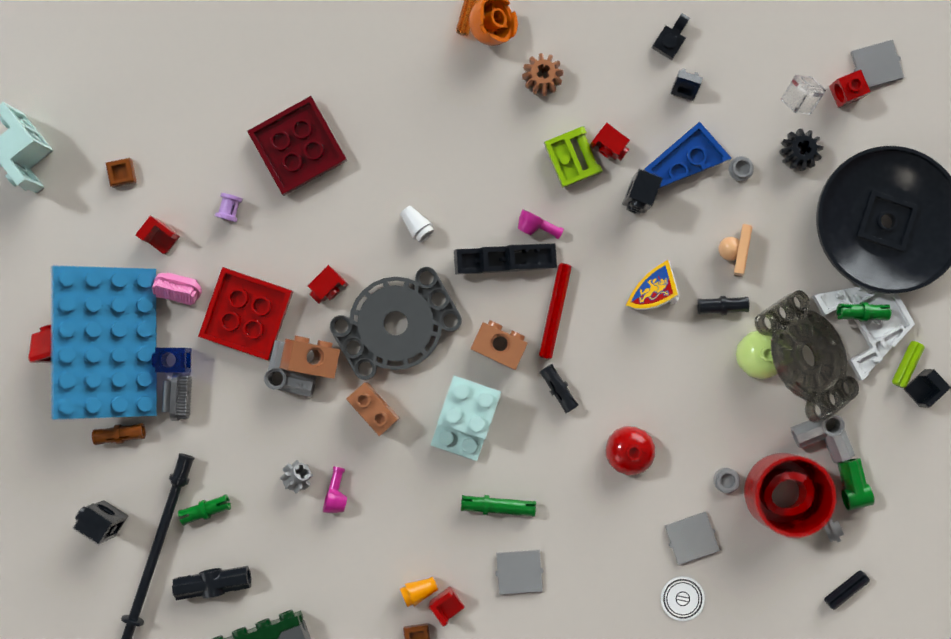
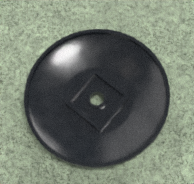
M901 146L874 147L859 152L847 159L830 175L821 191L817 204V233L828 260L841 275L852 283L879 293L897 294L910 292L925 287L937 280L951 266V175L933 158L917 150ZM883 215H888L892 219L890 228L882 225L881 218Z

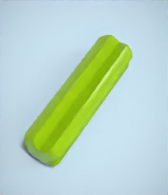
M916 341L910 342L892 380L894 385L900 388L907 387L925 349L923 344Z

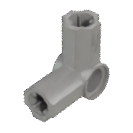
M275 340L268 371L264 376L265 384L274 390L312 397L316 376L279 368L285 342ZM277 371L283 376V381L278 386L272 381V376Z
M822 412L816 418L790 427L792 436L799 448L824 439L834 463L844 462L855 456L845 431L844 420L832 412ZM833 418L835 425L832 429L827 430L826 422Z

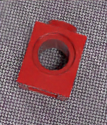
M861 69L838 78L829 86L838 108L860 100L871 92Z

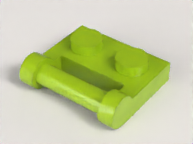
M584 126L544 142L562 188L603 172L601 165L597 164L585 136L587 132ZM573 139H577L588 166L586 170H582L571 143Z

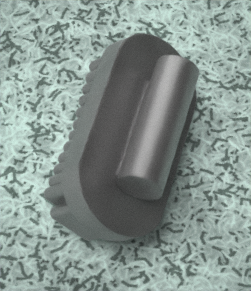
M173 373L171 381H163L162 412H169L171 421L189 419L188 415L191 414V376Z

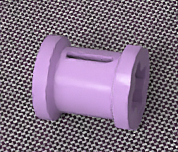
M221 193V205L219 212H216L215 216L237 222L235 216L238 205L242 202L243 198Z

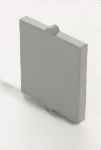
M893 40L851 51L855 65L854 72L862 70L869 88L904 78L899 62L901 57L897 55Z
M706 512L665 525L670 540L669 546L673 548L678 565L720 551L714 536L715 530L711 528Z
M540 550L496 553L498 571L495 574L499 581V595L543 592L541 577L543 568H541Z

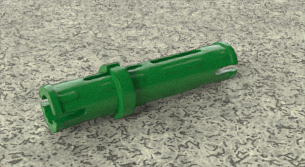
M462 495L461 511L483 512V515L499 513L535 517L536 501L489 498V495H484V497Z

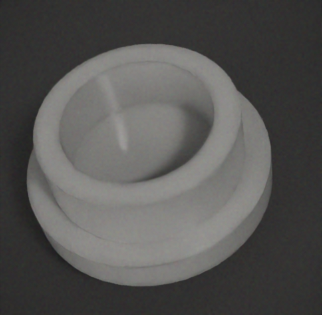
M736 157L729 164V174L737 181H745L753 174V163L746 157Z
M830 518L824 526L830 542L835 540L841 542L839 536L844 535L839 521L833 522L832 518Z

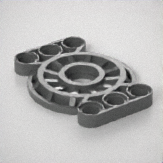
M423 267L417 271L415 281L403 277H389L370 284L356 298L350 312V318L344 315L335 316L330 322V330L355 375L362 380H368L375 376L377 366L385 369L399 370L421 363L436 348L442 329L450 332L456 331L461 326L462 319L437 273L430 267ZM425 271L431 272L434 276L433 282L429 285H424L420 282V275ZM402 281L404 286H389L388 282ZM383 283V288L376 290L372 294L368 292L375 286ZM409 285H415V290L409 288ZM437 292L443 293L446 297V301L442 306H435L432 303V296ZM365 295L367 297L366 301L363 303L360 311L356 310L360 300ZM394 311L403 313L408 321L406 330L400 335H391L384 327L386 316ZM447 314L457 316L458 323L455 327L449 328L445 326L444 317ZM354 315H358V322L354 321ZM340 319H344L348 323V329L345 333H338L335 330V323ZM434 325L438 326V332L433 331ZM432 336L436 337L432 347L427 352L425 347L430 342ZM353 340L360 344V351L355 355H351L347 351V344ZM420 352L424 355L417 361L409 364L408 359L415 357ZM378 357L383 359L382 363L377 362ZM388 361H403L404 365L390 366L387 364ZM362 362H368L372 365L370 375L363 376L359 373V366Z

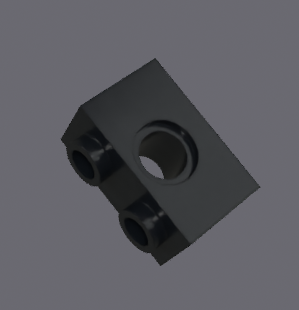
M639 169L632 177L622 205L627 206L626 210L632 213H645L652 207L663 178Z
M103 500L82 507L75 517L77 522L73 529L95 543L101 544L116 537L128 515Z

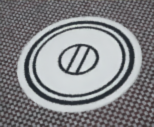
M680 576L671 579L666 583L661 592L663 610L669 617L678 621L694 619L700 614L705 604V594L701 585L690 577Z

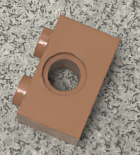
M489 320L488 324L483 322L471 346V350L516 370L528 344L523 341L525 336L515 331H511L510 334L501 331L503 326ZM503 337L507 341L505 350L497 351L493 347L495 338Z
M295 336L294 340L285 339L279 368L334 379L340 350L332 348L333 343L318 340L317 345L310 344V338ZM312 350L314 358L311 362H308L307 354Z
M364 382L346 398L378 436L382 435L400 419L368 382Z

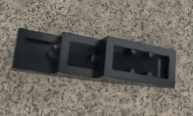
M525 244L455 249V275L557 268L556 245Z

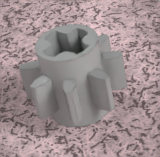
M296 460L292 465L288 463L282 469L285 473L280 479L283 480L285 489L294 490L295 493H298L301 489L306 490L311 485L308 480L313 477V474L310 473L308 465L299 463Z

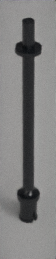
M179 453L174 472L169 476L172 486L130 614L123 615L121 621L126 623L121 639H132L136 626L144 624V620L139 616L181 488L188 485L190 480L188 475L195 459L191 455Z

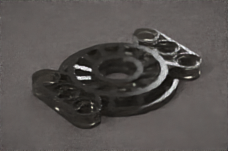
M798 290L786 295L758 314L755 318V327L760 334L772 337L771 354L779 377L791 392L807 401L805 406L806 416L811 422L818 423L828 420L853 400L859 393V385L855 378L846 376L848 369L847 356L839 334L826 318L815 311L809 310L810 300L807 294ZM794 297L799 300L800 308L796 306ZM780 307L783 308L785 311V318H783L780 314ZM765 317L768 318L771 323L770 329L765 324ZM804 345H807L813 353L814 366L809 365L803 357L802 350ZM844 382L849 388V394L844 389ZM830 393L834 396L835 405L830 401ZM816 405H817V406L820 408V410H821V416H820V417L817 415V413H816V411H815V406H816Z

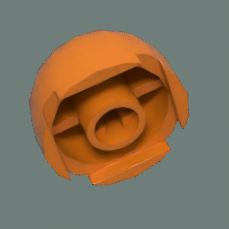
M479 0L472 7L469 15V27L473 36L482 44L497 46L515 36L518 27L517 15L515 11L511 12L508 6L511 3L508 0Z

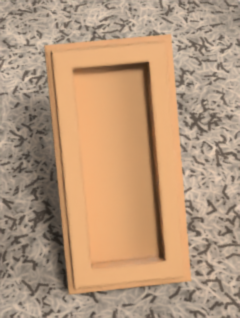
M748 224L742 225L740 240L735 237H727L720 242L718 247L719 254L723 259L728 261L736 260L735 276H744L752 227Z

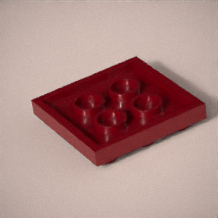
M312 96L247 131L283 196L347 161Z

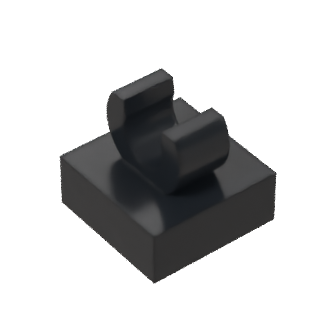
M686 69L679 70L670 94L694 101L703 77H700L696 72L694 75L687 73Z

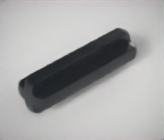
M860 570L827 595L824 600L831 609L835 610L867 585L870 580Z

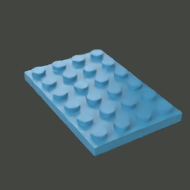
M51 266V419L157 416L156 294L154 295L152 290L156 269Z

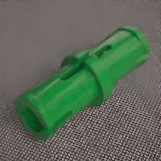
M860 302V304L840 303L837 306L836 314L839 320L855 319L860 322H867L868 320H890L892 310L890 305L887 304L873 305L867 302Z
M225 494L207 502L206 500L199 501L198 505L179 510V517L189 515L179 519L181 524L184 526L202 518L207 520L213 514L230 510L231 503L220 505L223 502L229 501V497Z

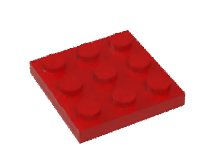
M222 267L198 337L265 360H270L274 342L278 338L293 291Z

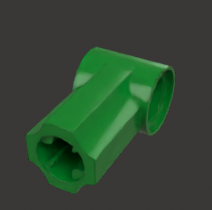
M855 458L838 462L844 488L841 490V495L846 509L850 511L874 505L873 491L869 484L866 483L861 459Z

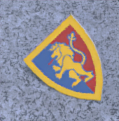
M669 260L655 267L638 283L628 299L627 307L637 310H648L660 307L668 302L671 304L678 302L679 292Z

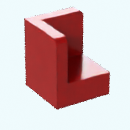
M151 215L135 234L162 254H167L180 237L159 219Z
M449 586L430 600L429 608L444 627L448 624L450 618L464 609V605L451 586Z

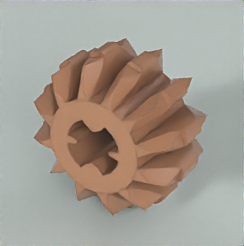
M539 53L538 61L532 56L529 59L530 64H524L523 69L526 72L522 74V79L528 80L525 84L527 89L534 86V95L540 89L542 90V95L546 96L547 88L554 93L556 91L555 85L562 84V80L559 77L563 76L564 71L557 69L560 66V61L552 63V55H549L546 60L543 53ZM539 71H542V74L544 71L547 72V77L543 79V76L539 78Z

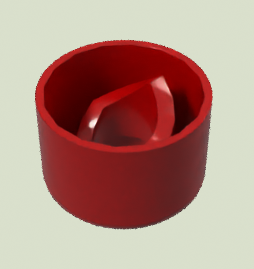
M776 453L766 456L752 467L745 481L744 496L750 513L762 525L787 537H806L818 532L828 523L835 509L836 490L831 476L820 464L802 456L790 453ZM794 480L799 487L797 501L790 507L782 508L777 506L772 500L773 490L782 481Z

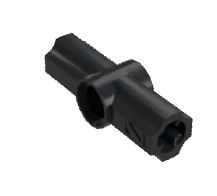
M248 566L225 570L214 568L201 571L195 575L177 577L173 579V596L175 600L200 596L212 598L221 596L225 592L248 589L251 587V571Z

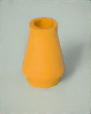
M430 577L424 580L405 583V586L400 588L407 607L412 605L415 607L431 594L438 591V587L434 578Z

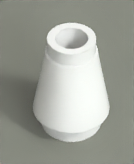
M412 206L406 207L400 213L414 240L417 239L419 243L424 242L434 233L433 224Z

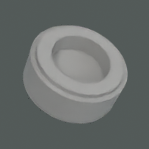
M721 468L714 475V484L721 492L732 493L738 489L740 477L733 469Z

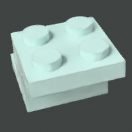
M2 102L0 104V121L8 130L0 135V167L5 169L7 172L5 176L13 186H20L25 191L30 190L38 193L45 187L30 168L53 150L24 113Z
M453 376L431 446L477 461L501 391Z

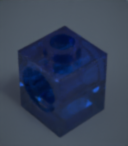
M155 348V353L152 354V366L155 368V373L191 372V348ZM171 353L176 358L175 364L172 367L168 366L166 362L167 356Z

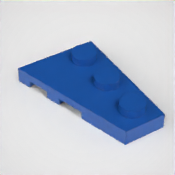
M699 121L650 163L644 171L663 178L660 189L729 161L731 157Z

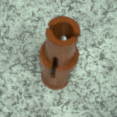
M143 423L129 426L118 424L112 428L94 429L92 441L94 445L114 442L122 444L128 440L145 439V425Z

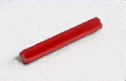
M560 263L558 265L539 352L541 358L551 359L553 356L572 269L569 264Z

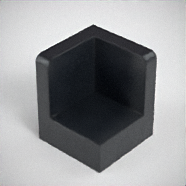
M924 369L904 388V391L919 407L929 408L951 387L935 369Z

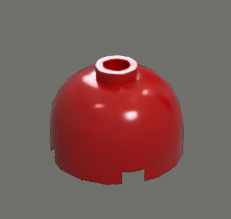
M624 426L615 430L609 436L605 455L609 464L617 472L624 475H638L645 472L652 465L655 458V445L646 431L637 427Z

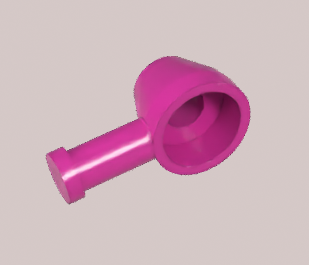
M524 209L520 213L518 229L522 232L533 235L538 229H541L555 236L556 239L561 237L564 228L557 227Z
M333 466L330 486L323 505V512L325 513L344 512L347 502V496L339 492L345 469Z

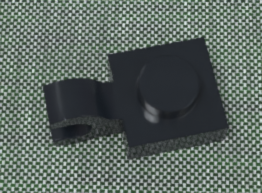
M681 13L672 29L665 25L653 44L652 49L672 61L686 39L680 33L690 18Z

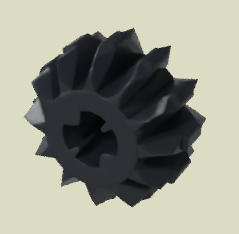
M798 129L796 134L790 132L787 134L788 139L781 141L782 146L785 148L781 149L779 154L786 155L783 163L790 161V169L793 170L798 166L800 171H804L806 167H814L815 161H819L822 158L818 152L823 150L824 146L816 144L820 137L817 136L813 139L812 130L804 133L803 129ZM799 146H802V147H803V148H802V152H804L803 154L800 153V150H801V149L799 148Z

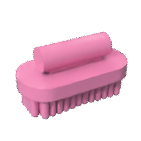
M168 272L157 274L152 286L153 294H156V297L180 301V303L183 302L186 305L194 304L202 293V289L196 279Z

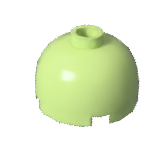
M758 330L748 333L739 342L736 358L739 367L747 375L753 378L765 379L771 378L782 371L787 363L788 351L781 337L771 331Z

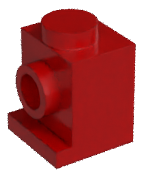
M606 122L591 142L590 147L594 149L597 146L599 148L598 151L608 159L612 157L614 160L618 159L621 161L629 151V148L626 146L630 139Z
M328 265L308 285L312 290L309 295L320 304L327 298L332 300L340 292L338 287L340 285L346 287L348 283Z

